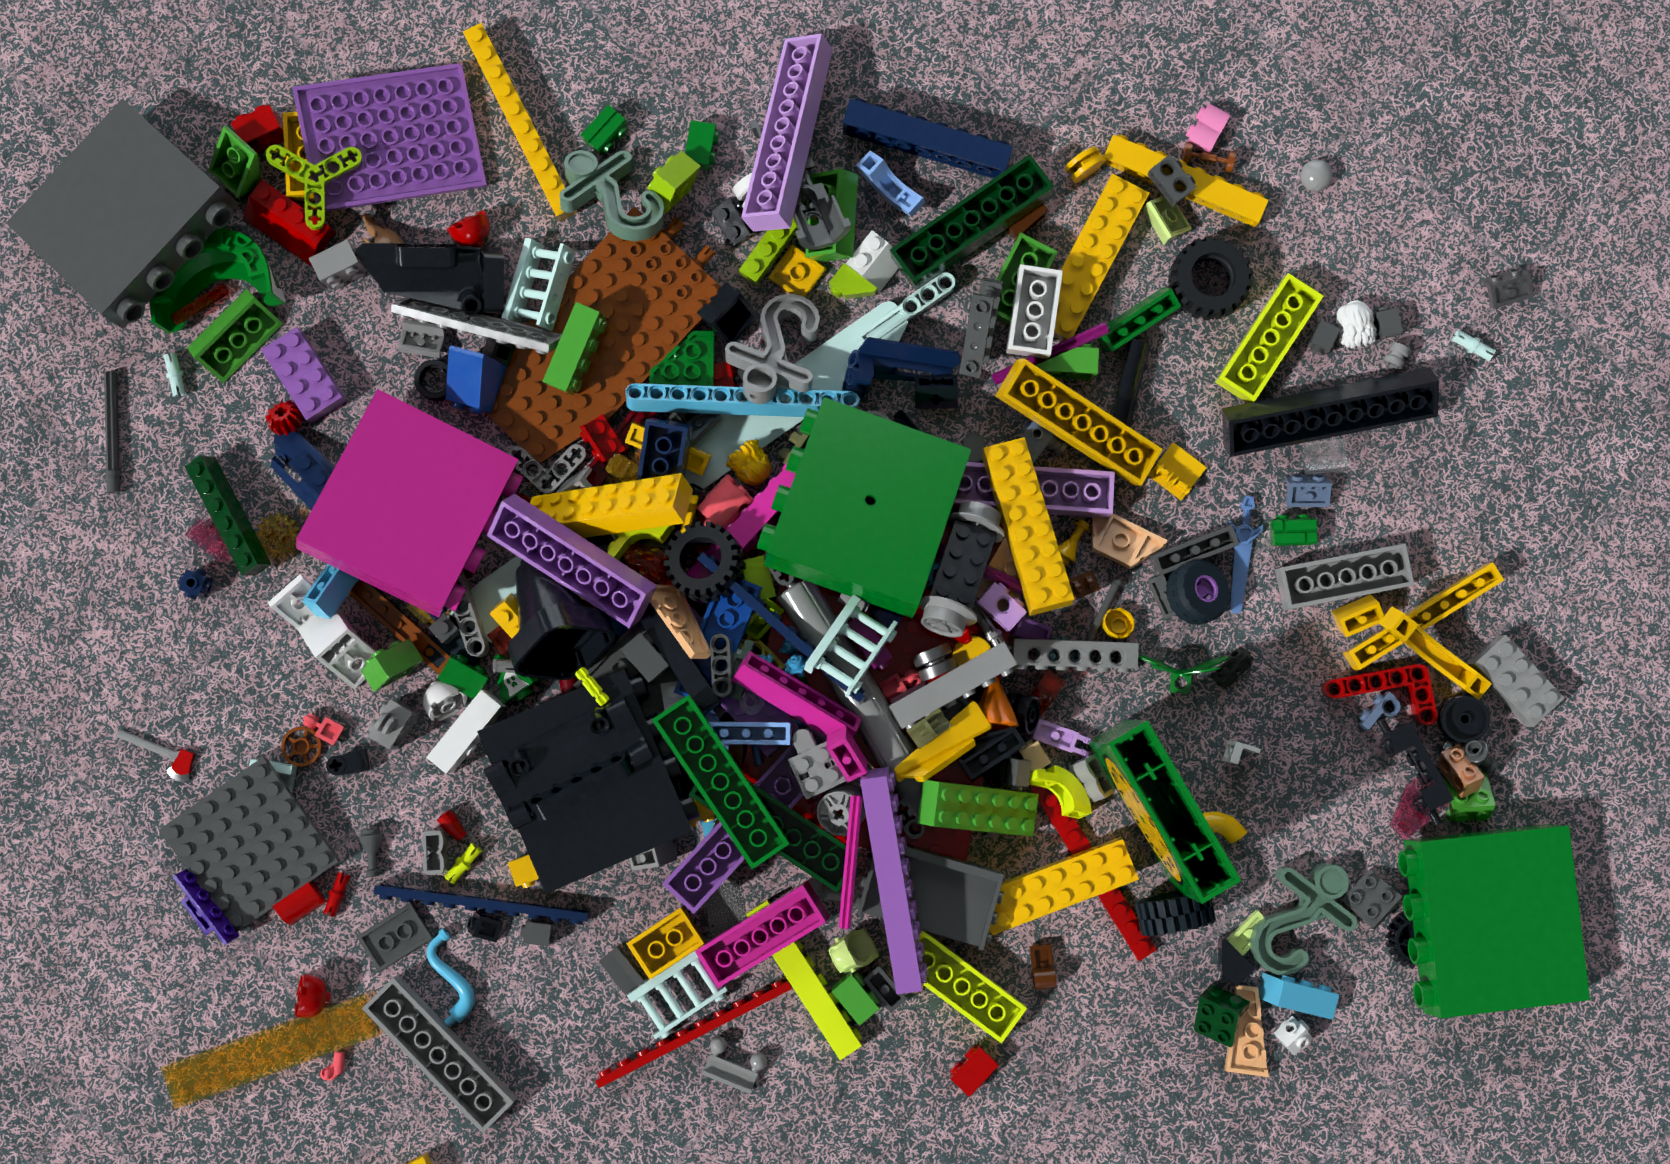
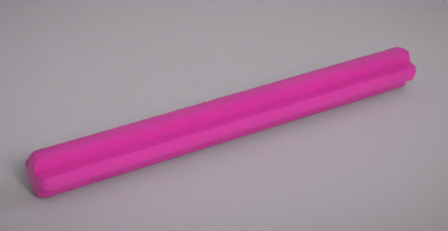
M852 795L850 798L839 928L850 929L863 799L862 796Z

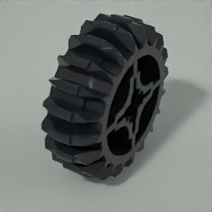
M1399 913L1398 919L1400 921L1391 919L1395 926H1387V929L1392 932L1391 934L1384 935L1385 938L1391 939V941L1385 943V946L1393 947L1388 951V954L1395 955L1394 961H1400V965L1404 967L1408 964L1409 968L1414 969L1416 965L1418 967V964H1413L1410 957L1405 955L1400 948L1402 945L1408 946L1409 939L1414 938L1413 920L1409 921L1405 918L1406 916ZM1405 926H1407L1406 934L1403 937L1399 938L1401 931Z

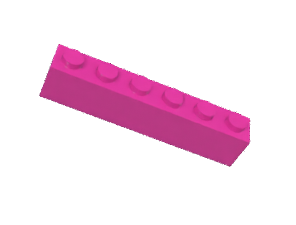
M751 651L748 652L741 662L732 681L826 737L844 727H847L853 737L862 720L858 715Z

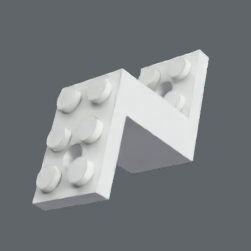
M300 574L272 598L268 604L299 631L317 660L355 689L365 680L361 670L366 666L365 662L373 657L372 654L376 650L357 635L340 607L331 619L317 617L303 602L294 605L298 599L305 597L313 585ZM360 659L358 664L352 665L355 660Z

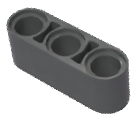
M716 634L710 641L712 689L715 695L727 699L735 693V682L732 681L735 675L733 641L724 634ZM725 639L727 642L726 647L723 650H718V641ZM726 661L728 664L727 669L720 672L718 670L719 663ZM727 682L729 686L728 691L721 694L719 686Z

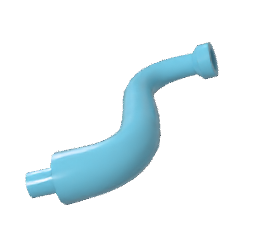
M441 928L439 934L427 947V958L431 966L459 994V1001L449 1009L451 1015L444 1020L445 1024L450 1027L456 1021L461 1023L469 1015L475 1003V994L469 982L437 956V947L443 941H448L451 938L446 929Z

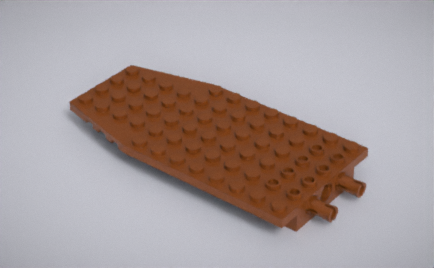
M635 206L627 213L628 216L632 217L643 215ZM675 216L664 230L661 229L655 236L647 240H623L613 235L610 231L568 277L556 322L551 332L563 333L576 302L599 311L607 317L605 320L607 321L606 329L603 333L599 334L597 339L599 341L598 348L595 353H591L589 361H591L590 367L581 377L583 382L579 392H575L573 396L542 382L556 349L548 354H539L535 352V349L515 348L510 364L506 367L491 414H485L539 464H542L569 444L580 439L581 435L579 433L582 432L580 426L589 423L601 414H604L607 420L612 418L626 403V388L634 383H645L650 377V370L660 363L702 321L701 317L697 314L699 309L704 304H709L712 296H717V291L721 286L703 268L716 253L706 244L695 258H690L673 242L674 236L685 226L678 217ZM529 319V321L525 324L531 327L546 330L536 325L537 320Z

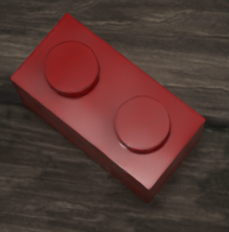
M979 1044L976 1047H970L964 1056L966 1058L961 1064L957 1062L950 1069V1079L968 1097L999 1066L998 1062Z

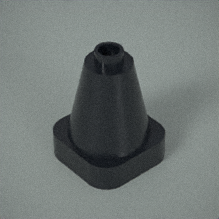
M522 559L521 565L515 573L519 631L507 645L516 674L525 677L554 680L576 678V671L582 667L588 670L614 643L616 636L608 614L600 609L587 607L580 596Z

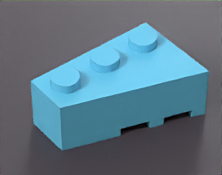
M1267 973L1262 974L1258 989L1261 1000L1278 1007L1332 1020L1339 994L1332 992V987L1319 984V987L1313 986L1314 983L1301 979L1300 982H1297L1295 978L1282 975V977Z

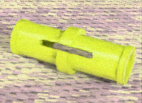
M471 843L462 856L456 858V863L444 875L448 881L451 878L450 883L456 884L462 874L471 868V863L482 852L480 847H475L476 844Z

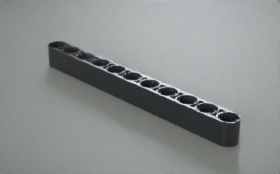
M611 534L586 538L587 541L606 553L610 543L615 541ZM623 555L619 561L634 570L626 556ZM649 602L640 620L687 693L692 696L702 713L706 715L722 703L720 698L713 692L712 686L695 660L690 659Z

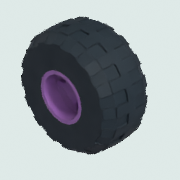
M1192 560L1179 566L1171 572L1166 584V595L1171 609L1181 620L1189 624L1201 625L1222 616L1228 607L1230 597L1229 583L1223 575L1224 573L1215 564L1205 560Z

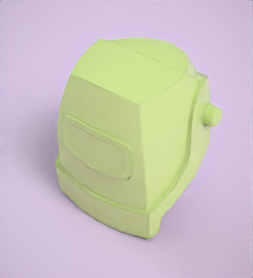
M865 928L851 931L841 938H835L836 942L829 948L830 957L840 973H854L879 957L876 946Z

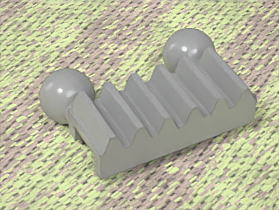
M721 1036L714 1037L710 1042L712 1051L702 1075L750 1094L759 1070L765 1068L767 1064L766 1056L762 1053L753 1054L750 1058V1069L747 1066H742L739 1063L719 1056V1054L726 1050L727 1042Z

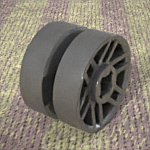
M948 642L912 657L916 667L926 665L924 669L918 672L922 682L958 667L954 657L945 659L946 656L952 653Z

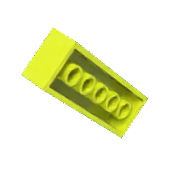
M1287 273L1215 380V383L1246 403L1255 402L1324 296Z
M921 930L919 942H923L925 952L923 963L927 964L928 969L927 983H924V986L1002 1044L1027 1010V1007L930 933Z

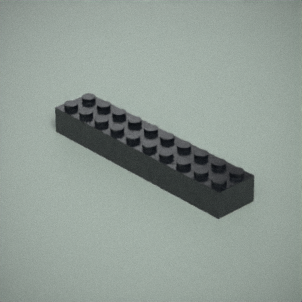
M1431 368L1222 408L1223 444L1230 457L1438 417L1439 380Z

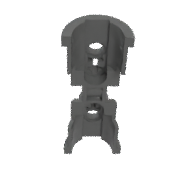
M757 120L749 121L754 136L761 139L763 128L758 125ZM808 153L793 218L798 228L796 236L800 245L806 249L814 250L831 246L840 241L850 231L851 223L849 218L843 217L835 196L831 195L829 199L823 183L812 184L807 170L813 169L815 165L810 153ZM803 203H805L806 206H809V212H807L805 205H802ZM815 219L818 221V224L814 226L809 225L807 220Z

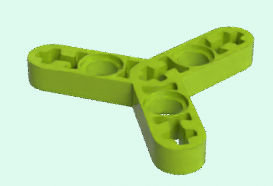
M279 145L269 146L266 151L268 163L305 184V221L311 230H320L325 225V184L357 168L362 162V154L355 147H348L316 165L309 163ZM279 151L280 157L286 160L285 166H282L284 164L283 160L279 158L272 160L271 153ZM349 153H351L352 155L357 154L356 162L348 160L347 162H345V165L347 167L344 168L342 161L339 158L342 157L343 161H345L349 158ZM293 161L299 162L302 165L301 170L298 172L291 171L289 169L290 163ZM331 162L337 163L340 166L339 171L336 173L329 172L327 169L328 164ZM323 167L324 172L328 177L325 178L324 174H322L318 177V182H315L314 180L310 181V174L314 173L315 175H319L320 173H322L320 168ZM311 194H319L321 201L318 204H312L309 201ZM313 209H317V217L321 219L316 225L309 220L313 218Z

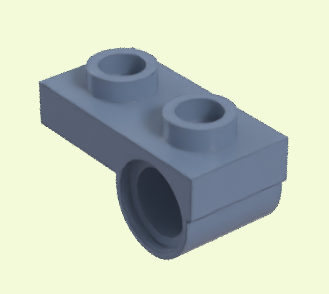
M1389 691L1379 692L1372 700L1373 706L1370 709H1365L1360 714L1358 725L1364 730H1369L1381 715L1394 716L1398 714L1401 707L1400 702ZM1386 701H1390L1392 704L1390 712H1386L1384 709Z

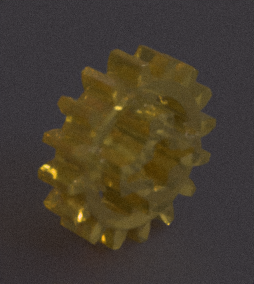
M280 512L277 513L276 517L273 513H269V519L262 517L263 524H256L259 531L255 533L259 537L262 547L266 550L267 556L272 554L273 558L278 559L279 554L283 558L287 557L286 552L294 554L292 548L296 547L297 532L301 531V528L295 527L297 521H290L291 516L287 514L283 518V513ZM279 522H284L288 528H282ZM277 531L281 532L282 534L278 536V539L273 538L277 535ZM267 543H274L277 549L270 548Z

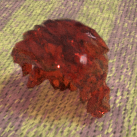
M644 543L631 544L624 555V560L628 563L627 566L637 573L639 571L643 572L644 574L641 575L656 585H665L667 583L666 571L668 569L664 567V560L669 559L664 555L665 549Z

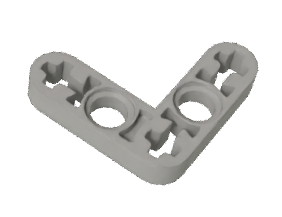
M575 444L570 446L546 470L520 446L511 447L507 453L514 457V451H522L521 457L525 461L528 457L530 458L523 465L522 469L520 466L523 463L518 460L516 468L544 494L554 493L587 458L585 448ZM574 449L576 451L581 449L580 454L582 457L580 459L576 457L572 461L575 464L573 467L568 461L564 460L566 457L570 460L574 456L572 453ZM532 464L538 467V473L535 476L527 474V468ZM566 464L568 472L565 475H559L557 473L558 465ZM551 472H553L557 478L561 479L559 482H557L554 479L551 482V485L553 486L551 489H543V481H550L553 478L550 475Z

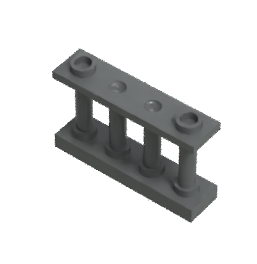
M983 277L979 294L973 293L959 374L980 378L983 362L989 363L1003 281Z

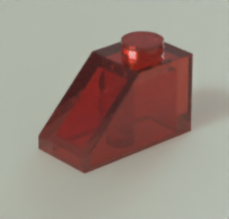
M1050 670L1044 672L1029 694L1039 698L1040 717L1066 683V681Z

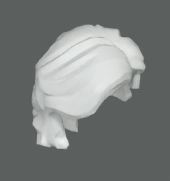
M1354 300L1338 309L1336 324L1340 328L1338 342L1341 345L1353 349L1355 346L1360 348L1361 342L1364 346H1368V344H1373L1376 341L1375 336L1378 333L1377 328L1374 326L1373 311L1365 303Z

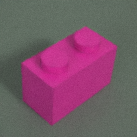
M847 727L827 735L826 748L847 782L867 774V759Z

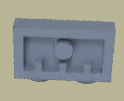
M1296 473L1292 474V476H1285L1287 483V507H1330L1332 483L1326 475L1317 473L1313 474V476H1304L1303 474Z

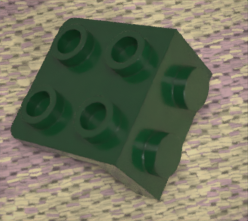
M1211 984L1199 997L1194 1024L1195 1032L1227 1047H1232L1235 1044L1239 1019L1249 1009L1250 1001Z

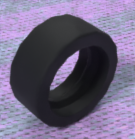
M437 359L428 360L416 369L414 375L415 387L425 398L432 401H442L446 399V387L440 392H430L425 388L423 378L425 373L432 368L442 369L447 375L448 365Z

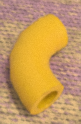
M1222 812L1202 813L1213 833L1223 835L1230 844L1238 841L1247 833L1244 826L1233 816Z

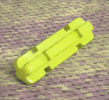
M582 667L576 671L575 675L579 680L583 681L582 684L592 697L595 696L596 702L600 706L606 704L609 701V697L605 692H602L603 689L595 679L589 676L588 670Z

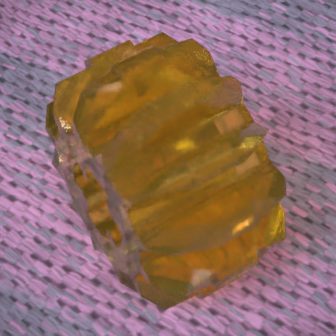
M614 454L610 458L606 466V471L620 482L637 480L639 469L637 464L621 454Z

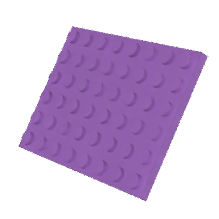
M462 63L292 87L306 159L309 163L316 165L348 147H355L362 154V162L357 168L325 184V212L487 186ZM349 153V158L345 161H343L342 157L339 158L342 161L343 167H347L345 165V162H347L348 160L356 162L357 154L352 155L351 153ZM331 162L328 164L327 169L331 173H336L339 171L340 166L335 162ZM320 168L322 173L319 175L311 173L310 179L318 182L320 175L324 174L325 178L328 177L324 172V168ZM314 193L315 203L318 204L321 201V196Z

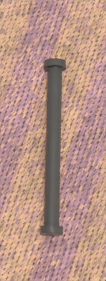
M1112 578V585L1085 640L1094 641L1103 623V617L1109 610L1119 588L1124 584L1122 581ZM1069 667L1070 671L1080 675L1081 671H1077V667Z

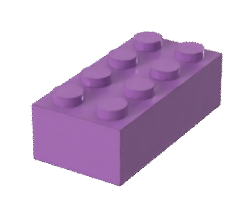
M295 327L261 349L308 422L313 424L348 401L304 332L298 327Z

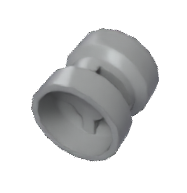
M1392 342L1389 347L1390 352L1385 355L1382 362L1394 370L1401 371L1405 365L1404 359L1409 357L1411 350L1403 344Z

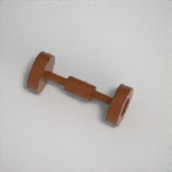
M1185 143L1181 160L1187 164L1190 157L1194 156L1199 157L1200 160L1213 163L1215 161L1225 162L1224 171L1232 172L1236 151L1229 150L1227 157L1222 158L1217 157V154L1192 152L1193 143Z

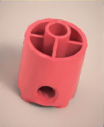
M726 474L706 495L704 501L697 505L699 521L705 526L706 521H709L715 526L719 524L726 529L729 524L734 523L739 518V514L744 508H748L753 503L754 498L749 495L746 489L738 485L729 474Z

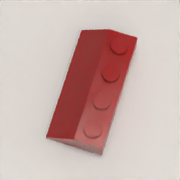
M262 179L248 198L243 219L310 266L312 264L309 258L322 252L336 233L327 224L320 230L308 228L305 221V209ZM314 215L312 219H309L314 225L321 221Z

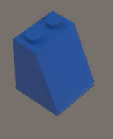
M450 345L446 400L453 402L452 406L460 410H465V407L470 408V412L481 415L482 412L491 414L507 366L485 354Z

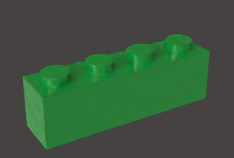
M1162 287L1107 323L1110 332L1097 338L1103 350L1113 352L1180 308L1181 304L1172 288Z

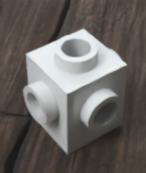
M1293 1016L1285 1020L1274 1032L1278 1040L1294 1056L1301 1049L1306 1048L1313 1039L1308 1032L1310 1030L1309 1026L1302 1019L1298 1022Z

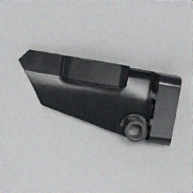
M363 243L355 252V255L384 293L463 310L468 315L503 313L504 254L502 248L458 247L454 244ZM470 299L477 302L473 307H467L465 303Z

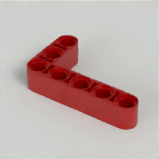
M1422 664L1330 679L1321 686L1322 694L1329 699L1406 686L1413 720L1419 725H1432L1437 720V710L1429 671ZM1415 668L1420 671L1418 679H1415L1412 675ZM1394 672L1399 674V681L1397 683H1394L1391 679ZM1373 676H1376L1379 680L1376 687L1371 685V678ZM1353 679L1358 683V688L1355 691L1350 689V681ZM1331 683L1337 687V692L1334 695L1329 692V685ZM1419 689L1424 691V698L1422 700L1417 698V691ZM1423 710H1426L1429 714L1427 721H1423L1421 718Z

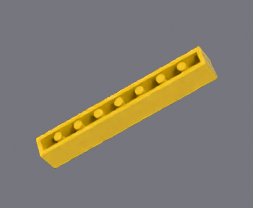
M1113 134L1104 154L1106 159L1104 164L1155 185L1147 174L1152 167L1168 155L1162 151L1154 152L1143 143L1135 144L1124 135ZM1179 159L1184 172L1190 174L1196 182V189L1186 199L1252 227L1258 225L1269 201L1264 198L1263 194L1258 192L1251 193L1240 184L1234 183L1232 185L1225 182L1226 180L1221 176L1214 175L1213 177L1206 174L1204 169L1199 167L1192 168L1187 166L1185 161ZM1162 168V172L1165 175L1172 174L1169 168ZM1175 184L1177 191H1185L1182 184Z
M1493 562L1484 564L1405 614L1425 630L1503 582L1504 579ZM1383 627L1342 653L1355 671L1361 670L1403 643Z

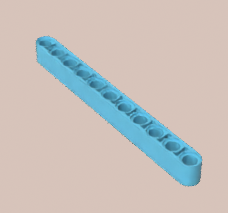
M634 383L629 385L625 391L627 407L632 411L804 417L807 408L819 411L824 397L845 405L851 404V407L856 409L859 406V396L852 391L810 390L803 393L794 389L777 388L775 397L764 404H756L747 400L743 394V387Z

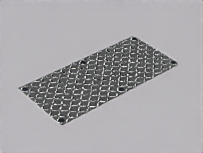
M741 880L722 883L706 900L711 939L747 917Z

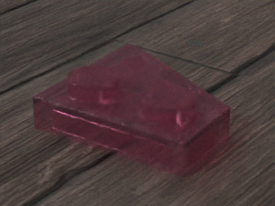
M1411 782L1406 784L1389 823L1402 840L1408 839L1431 820L1429 815H1421L1420 812L1414 809L1411 796L1418 793V790Z

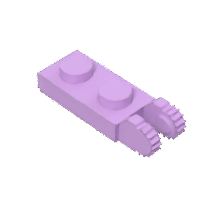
M1039 719L1031 739L1070 753L1074 752L1086 757L1089 756L1087 750L1076 748L1075 744L1077 739L1089 744L1090 738L1079 735L1078 732Z

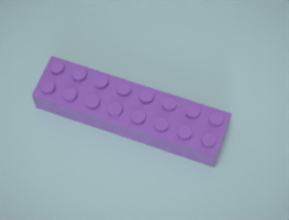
M516 494L501 502L487 534L489 538L628 628H631L641 620L657 588L656 584Z

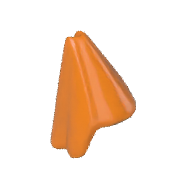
M994 677L995 682L985 687L978 706L990 723L992 731L1013 726L1017 728L1018 722L998 678Z

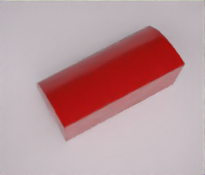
M313 880L272 907L286 924L292 926L325 904L327 900Z

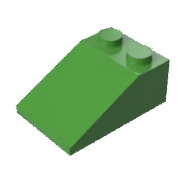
M227 125L223 126L208 171L237 198H240L253 191L258 185L261 177L258 154Z
M1083 344L1081 347H1076L1035 366L1058 379L1093 380L1098 374L1099 348H1094L1092 344Z

